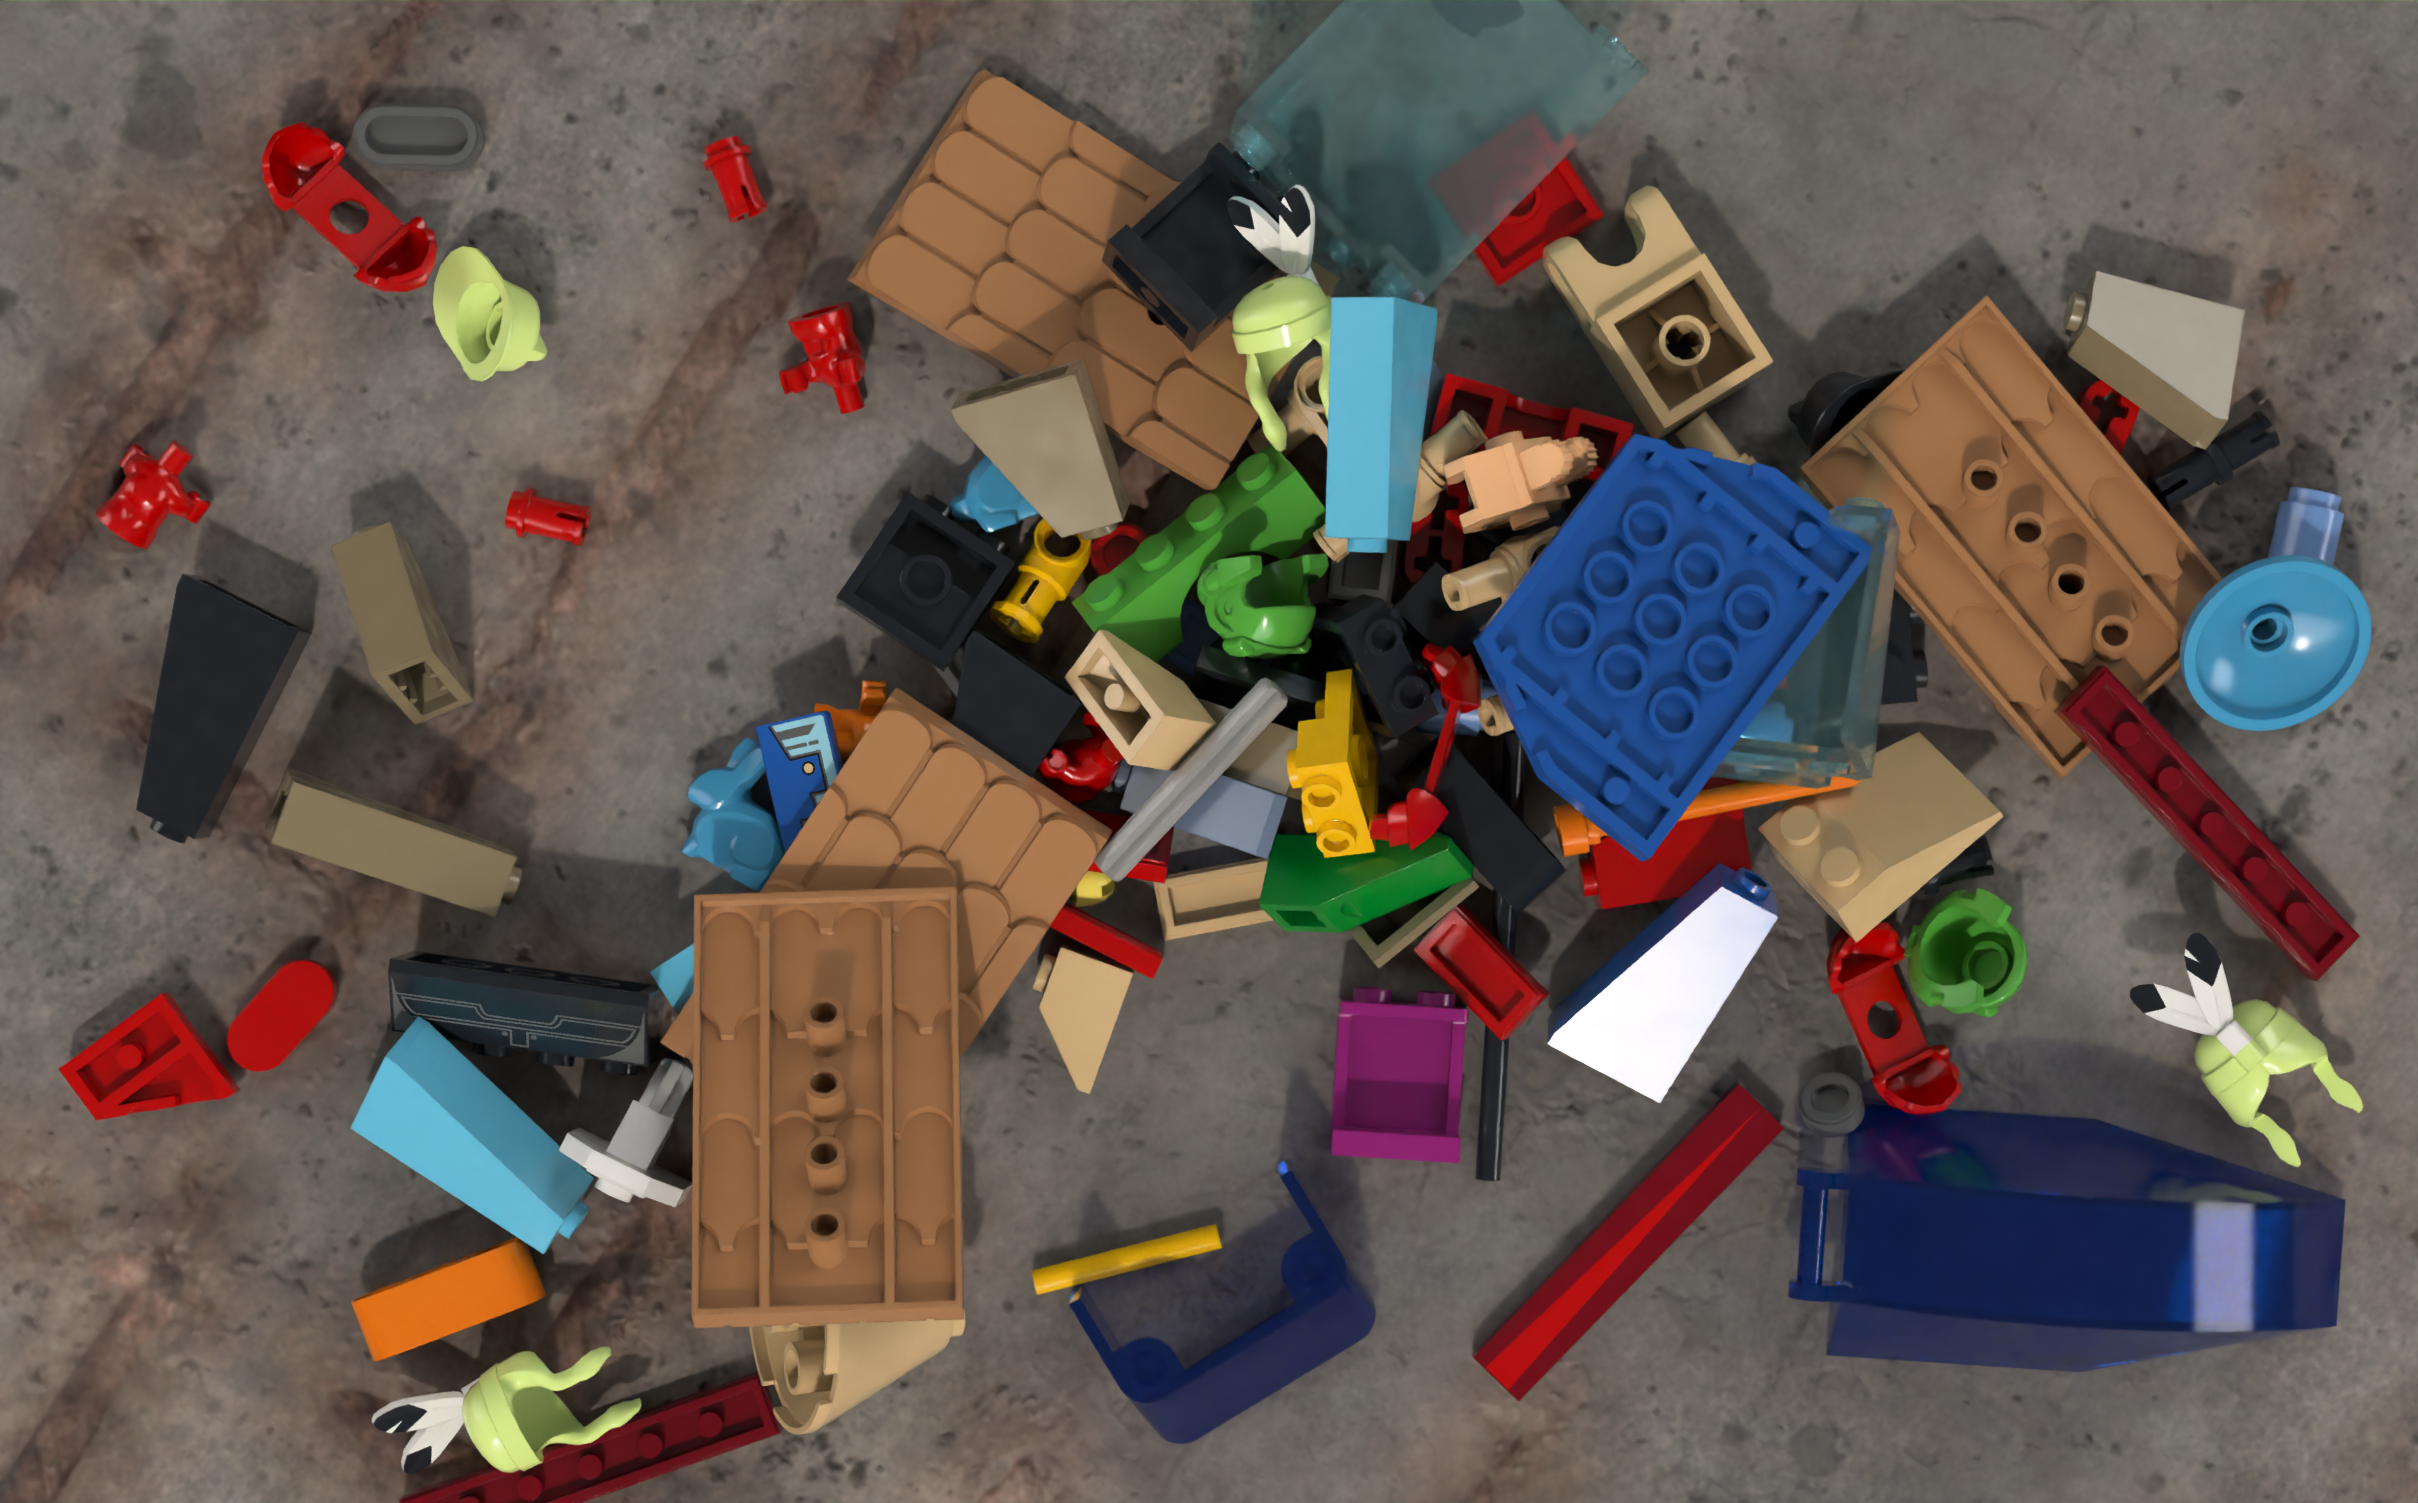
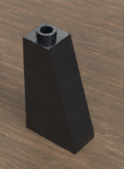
M182 574L176 587L136 807L137 811L153 818L149 826L153 831L185 844L188 836L193 839L210 837L312 634L197 575Z

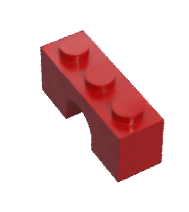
M1446 373L1441 380L1426 440L1453 419L1461 410L1467 412L1486 434L1488 440L1513 431H1521L1524 439L1551 436L1552 440L1559 439V442L1583 436L1584 439L1589 438V442L1594 443V448L1597 449L1596 454L1599 456L1596 460L1598 465L1594 466V471H1590L1589 475H1584L1583 478L1576 480V482L1592 486L1627 439L1631 437L1634 424L1574 407L1566 409L1533 402L1510 394L1508 389ZM1482 444L1472 454L1486 450L1485 446Z

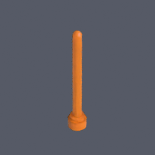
M1847 761L1701 790L1678 821L1853 787L1860 783L1863 772L1857 763ZM1571 804L1553 807L1555 827L1563 857L1588 853L1590 845L1600 844L1601 837L1608 835Z

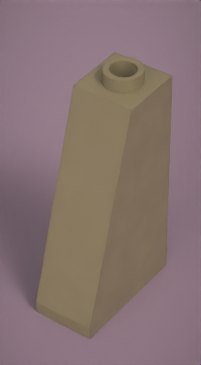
M288 767L284 773L265 825L272 844L496 917L501 902L508 905L511 904L521 879L522 869L514 866L517 856L511 848Z

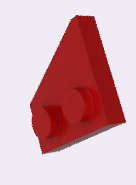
M169 992L158 995L58 1069L96 1121L126 1116L132 1113L173 1108L196 1102L225 1099L240 1091V1088Z

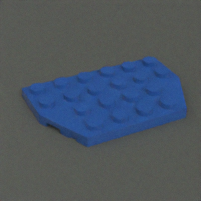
M1634 434L1620 448L1473 640V643L1537 778L1638 860L1643 862L1652 857L1877 551L1775 467L1758 463L1747 465L1714 457L1712 456L1713 452L1693 447L1681 449L1670 446L1664 440Z

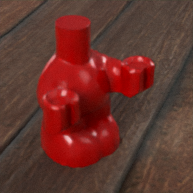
M850 302L837 303L815 309L787 321L794 337L803 342L804 351L808 359L800 362L798 365L778 371L784 394L788 395L791 392L800 393L808 389V384L820 382L833 387L841 414L864 408L865 404L858 382L864 375L866 363L863 358L862 345L853 329V312Z
M174 440L158 460L154 459L151 454L146 455L143 453V448L140 445L133 444L119 461V464L124 468L125 480L117 492L107 499L96 511L99 520L120 538L139 548L148 549L157 535L158 528L170 513L184 517L190 522L197 524L211 506L208 500L203 501L199 498L200 494L197 491L190 490L188 494L184 491L178 476L194 455L186 447Z
M1089 711L1083 716V724L1090 729L1092 737L1082 740L1071 739L1062 743L1056 749L1049 752L1038 767V773L1044 778L1049 789L1070 803L1083 804L1092 801L1103 789L1113 782L1119 771L1120 761L1123 759L1121 753Z

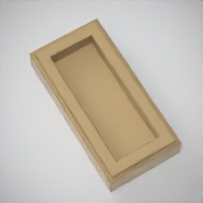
M1269 856L1268 859L1258 857L1167 874L1165 884L1154 882L1164 941L1273 921L1259 906Z

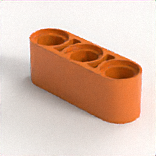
M516 1237L374 1290L352 1300L351 1304L373 1362L514 1311L544 1298L547 1294L528 1244Z

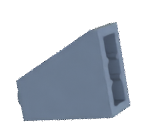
M1123 758L1112 792L1124 795L1120 809L1135 813L1174 771L1130 765ZM1222 774L1172 827L1268 859L1288 797Z

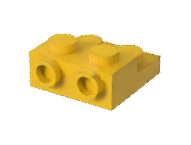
M1346 669L1327 672L1325 699L1316 701V719L1298 721L1297 748L1287 751V770L1290 784L1293 789L1302 788L1304 826L1307 833H1317L1316 844L1318 849L1323 852L1324 858L1375 852L1376 840L1370 839L1369 823L1372 816L1377 814L1380 758L1353 670Z

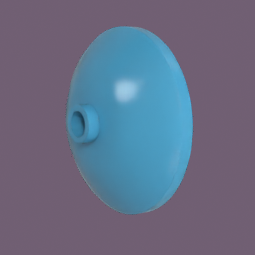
M2282 555L2255 561L2235 570L2219 581L2205 594L2190 615L2180 645V668L2183 680L2197 704L2212 718L2228 726L2251 731H2269L2304 722L2336 702L2348 690L2360 673L2366 661L2372 637L2369 607L2355 583L2339 568L2328 562L2300 555ZM2267 619L2265 624L2258 628H2254L2259 622Z

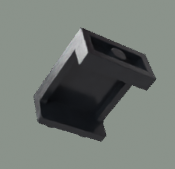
M1220 142L1208 151L1205 161L1136 225L1130 228L1126 224L1109 239L1102 258V262L1191 352L1233 314L1234 309L1246 294L1268 282L1281 270L1237 230L1228 214L1226 205L1233 196L1243 197L1255 202L1279 224L1280 205L1284 197L1278 196L1275 198L1259 182V173L1252 162L1238 151L1231 153Z

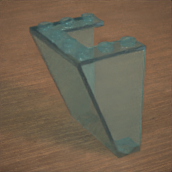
M1344 0L1236 110L1228 141L1234 147L1233 151H1237L1251 167L1257 170L1260 177L1264 175L1281 192L1278 196L1284 197L1294 185H1300L1307 190L1315 209V227L1327 237L1321 243V246L1342 268L1348 271L1355 265L1372 282L1367 288L1371 297H1396L1423 305L1639 83L1649 70L1602 24L1591 34L1558 0Z

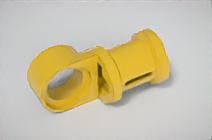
M1044 518L1037 524L1034 532V544L1018 566L1019 578L1004 601H995L989 611L991 619L1004 632L1026 643H1037L1043 633L1042 622L1056 601L1066 599L1075 582L1087 566L1091 556V539H1081L1080 533L1074 534L1081 543L1080 548L1074 554L1068 557H1058L1047 551L1044 545L1045 541L1051 534L1056 532Z

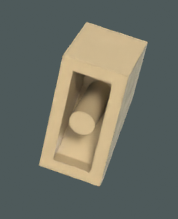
M1099 629L1064 677L1130 765L1175 771L1217 725L1184 681L1109 631Z
M1062 944L1057 957L1045 953L1032 989L1044 993L1039 1009L1077 1090L1090 1094L1134 970Z

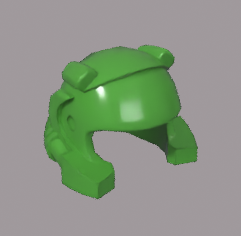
M1326 553L1308 554L1276 561L1263 567L1261 556L1256 555L1220 559L1217 562L1210 563L1208 570H1205L1198 580L1197 595L1200 602L1205 606V614L1209 626L1224 640L1223 649L1231 656H1248L1252 659L1281 658L1288 654L1307 653L1312 645V640L1308 634L1313 627L1317 609L1309 599L1308 584H1314L1324 575L1328 569V557Z
M1977 888L1976 893H1967L1963 889L1955 890L1937 901L1925 914L1919 925L1912 926L1904 955L1908 958L1907 972L1910 985L1914 993L1924 1004L1929 1007L1942 1006L1953 1014L1973 1012L1990 1018L1999 1011L2000 1005L2009 1001L2022 987L2028 968L2027 946L2023 936L2019 933V929L2006 921L2013 909L2006 901L1980 888Z

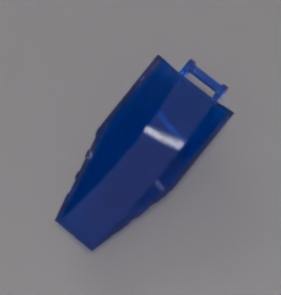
M1864 1102L1865 1115L1862 1122L1854 1131L1844 1135L1846 1170L1813 1167L1797 1168L1796 1185L1803 1186L1797 1277L1796 1279L1789 1280L1788 1297L1805 1301L1837 1302L1828 1336V1344L1826 1345V1355L2084 1372L2337 1326L2345 1199L2199 1153L2155 1137L2131 1131L2096 1118L1946 1108L1944 1111L1936 1112L1935 1114L1916 1115L1906 1113L1889 1104ZM1829 1189L1844 1190L1838 1281L1822 1280Z

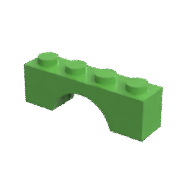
M1269 444L1261 452L1246 458L1239 465L1236 472L1219 484L1216 489L1196 498L1182 515L1162 531L1146 538L1132 555L1112 571L1091 582L1086 591L1075 599L1072 604L1095 634L1099 629L1109 631L1157 663L1184 641L1181 629L1183 602L1194 581L1209 567L1210 563L1217 562V560L1229 555L1246 551L1264 552L1286 560L1314 537L1313 532L1325 524L1326 509L1297 469L1281 452L1276 450L1272 444Z

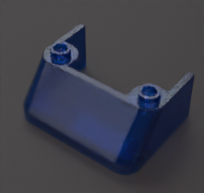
M1289 1159L1278 1164L1280 1178L1313 1230L1293 1242L1287 1248L1282 1258V1279L1295 1302L1205 1357L1184 1368L1177 1354L1168 1343L1151 1336L1138 1337L1121 1346L1084 1284H1080L1071 1290L1069 1306L1119 1388L1155 1432L1168 1442L1186 1444L1199 1439L1356 1344L1369 1334L1374 1325L1376 1308L1369 1290Z

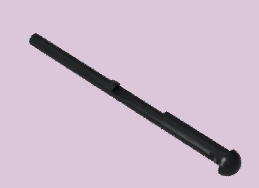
M1515 729L1503 734L1492 736L1489 783L1524 821L1528 757ZM1494 888V937L1515 957L1517 912ZM1486 1025L1475 1179L1500 1181L1509 1038L1500 1040Z

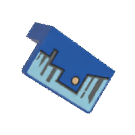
M828 711L756 726L784 852H787L843 767L832 716Z

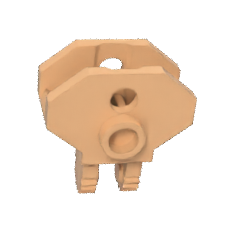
M1513 431L1486 441L1484 443L1486 450L1461 457L1444 465L1443 472L1448 485L1466 481L1474 509L1459 515L1464 534L1501 529L1509 526L1512 527L1513 531L1548 520L1550 518L1549 513L1560 509L1561 502L1571 498L1567 484L1583 478L1584 475H1589L1590 471H1594V466L1598 465L1596 460L1599 456L1596 454L1597 449L1594 448V443L1589 442V438L1584 439L1583 436L1559 442V439L1552 440L1551 436L1524 439L1521 431Z

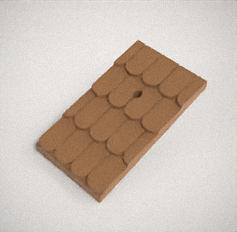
M986 70L977 72L847 280L1014 378L1083 358L1107 433L1205 490H1214L1218 487L1230 466V462L1234 460L1259 417L1250 402L1246 390V354H1238L1231 333L1233 329L1232 315L1191 352L1102 262L1108 240L1126 224L1130 228L1136 225L1182 182L1173 181L1079 121L1073 122L1007 79L996 77ZM1311 261L1310 266L1319 286L1326 296H1331L1341 278ZM1280 270L1269 281L1287 276L1289 273ZM1293 359L1286 363L1272 378L1268 387V399H1270Z
M1987 295L1800 467L1799 475L1809 485L1812 493L1831 514L1877 551L1871 559L1872 564L1937 635L1943 647L1996 705V710L2060 782L2092 751L2054 712L2058 705L2097 666H2106L2129 692L2143 704L2180 669L2181 639L2190 615L2205 594L2223 579ZM2063 582L2070 583L2076 588L2077 593L2067 594L2061 590L2059 584Z
M896 687L759 893L956 886L959 925L961 1059L1047 932L1051 923L1094 862L1113 830L1033 777H1029L989 748ZM694 992L660 1042L683 1058L687 1057L690 1059L692 1064Z
M957 887L694 895L692 1320L694 1328H721L731 1325V1327L782 1326L792 1325V1323L812 1325L860 1323V1321L872 1323L927 1321V1319H964Z

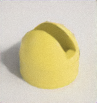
M1087 871L1070 895L1073 906H1092L1104 902L1113 894L1115 882L1104 873Z

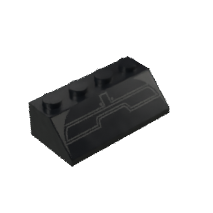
M412 951L390 958L388 979L392 1031L405 1033L419 1016L429 1022L448 1041L453 1039L474 1042L472 1052L475 1054L507 1058L511 1057L512 1048L537 1051L536 1062L556 1066H574L575 1057L600 1060V1071L620 1075H637L639 1066L648 1067L656 1061L665 999L664 993L657 984L422 951Z

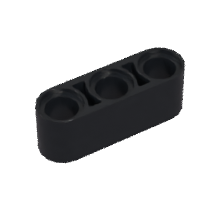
M1440 735L1395 774V777L1408 793L1414 788L1424 789ZM1452 743L1436 796L1449 811V814L1439 827L1447 836L1453 839L1454 843L1506 902L1520 914L1565 874L1567 870L1457 746Z

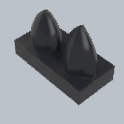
M1221 636L1210 646L1203 644L1190 685V690L1196 698L1233 709L1260 679L1268 678L1276 683L1288 697L1286 707L1276 716L1272 723L1298 731V721L1315 719L1316 701L1322 699L1326 684L1322 683L1321 660L1313 640L1307 653L1288 654L1281 658H1274L1270 666L1260 663V659L1229 655L1223 649L1224 640Z

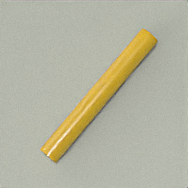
M1212 1224L1031 1271L1036 1293L1040 1295L1221 1249L1222 1244L1217 1224Z

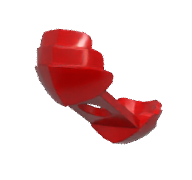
M299 122L273 133L262 156L261 172L275 205L283 212H287L292 208L358 269L353 276L365 285L383 292H409L425 286L435 265L437 240L433 230L427 227L423 218L415 216L406 224L402 223L339 165L346 154L345 149L340 143L330 140L323 130ZM344 201L357 202L366 209L369 221L362 231L355 234H345L338 231L332 225L330 220L332 209Z
M1431 642L1421 651L1423 665L1427 670L1434 673L1433 682L1442 696L1441 705L1447 714L1424 789H1412L1407 794L1406 800L1391 805L1386 814L1372 816L1369 823L1370 839L1388 841L1390 847L1408 843L1410 851L1429 839L1449 814V811L1436 796L1461 714L1481 707L1480 675L1471 654L1463 658L1452 646L1443 649Z
M1879 923L1856 943L1841 928L1832 940L1826 961L1828 984L1832 995H1838L1873 1073L1871 1082L1875 1090L1890 1106L1906 1113L1928 1115L1944 1111L1961 1092L1962 1084L1958 1081L1959 1069L1950 1061V1050L1946 1045L1939 1044L1928 1047L1893 968V965L1905 958V949L1898 943L1899 934L1891 928L1890 924ZM1879 1001L1890 1004L1898 1017V1025L1895 1032L1886 1039L1874 1035L1868 1025L1869 1010Z

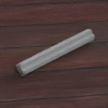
M1268 678L1260 679L1102 847L1095 858L1097 867L1113 881H1121L1286 707L1288 697L1285 692Z

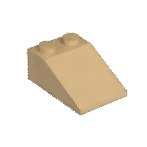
M1920 732L1856 762L1863 772L1862 780L1856 786L1793 798L1758 828L1777 861L1856 943L2003 818L2001 811Z

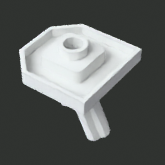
M667 1058L661 1060L639 1101H632L611 1142L579 1127L566 1134L559 1151L587 1168L586 1171L599 1177L595 1187L618 1200L630 1203L633 1195H636L640 1198L647 1197L672 1207H677L685 1201L692 1187V1182L655 1163L670 1135L674 1121L673 1117L693 1082V1071L679 1060Z

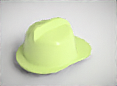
M461 246L451 251L440 265L434 282L433 308L435 321L442 337L460 361L468 377L471 380L483 382L493 376L496 371H514L524 366L527 361L543 360L548 350L539 333L540 309L533 295L527 290L504 280L488 257L478 248Z

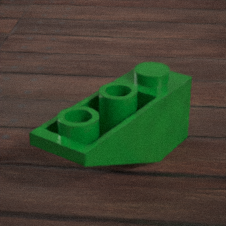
M1305 829L1299 835H1275L1259 906L1284 931L1343 933L1472 877L1474 865L1454 843L1452 838L1439 832H1434L1429 839L1411 851L1408 843L1390 847L1388 841L1376 840L1375 852L1324 858L1323 852L1318 849L1316 844L1317 833H1307Z

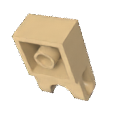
M1646 185L1632 193L1625 206L1624 219L1631 230L1637 247L1635 258L1631 262L1615 267L1598 263L1577 239L1562 237L1543 248V266L1650 437L1660 439L1759 378L1774 361L1705 253L1701 255L1665 197L1657 188ZM1666 338H1670L1675 345L1685 341L1690 346L1691 350L1686 355L1685 360L1680 357H1674L1668 351L1669 341Z

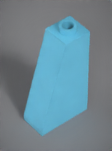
M1396 297L1331 298L1325 537L1347 539V552L1387 553V540L1410 541L1437 327V308Z
M418 1016L385 1056L350 1129L542 1254H545L558 1234L569 1240L590 1210V1207L581 1200L594 1178L577 1162L560 1152V1146L429 1022Z

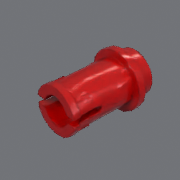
M732 136L705 147L704 151L708 159L703 162L705 170L712 171L728 211L729 221L732 223L743 221V215L746 213L748 218H752L765 212L768 209V205L763 199L748 159L753 154L751 146L743 145L740 136Z
M528 487L524 493L513 491L506 511L505 526L506 528L516 530V536L520 538H525L529 533L582 546L586 538V533H582V529L588 530L591 507L537 496L536 489Z

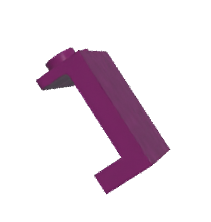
M1354 987L1353 997H1339L1329 1137L1331 1155L1459 1163L1461 1137L1458 1132L1465 1026L1469 1018L1468 1007L1455 1004V993L1417 991V1002L1391 1000L1392 989Z

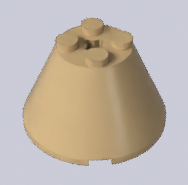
M965 1311L964 1319L962 1320L927 1319V1321L872 1323L860 1321V1323L812 1325L792 1323V1325L749 1327L762 1386L775 1385L783 1405L781 1407H774L773 1413L783 1428L792 1434H807L817 1431L943 1351L950 1337L963 1334L965 1329Z

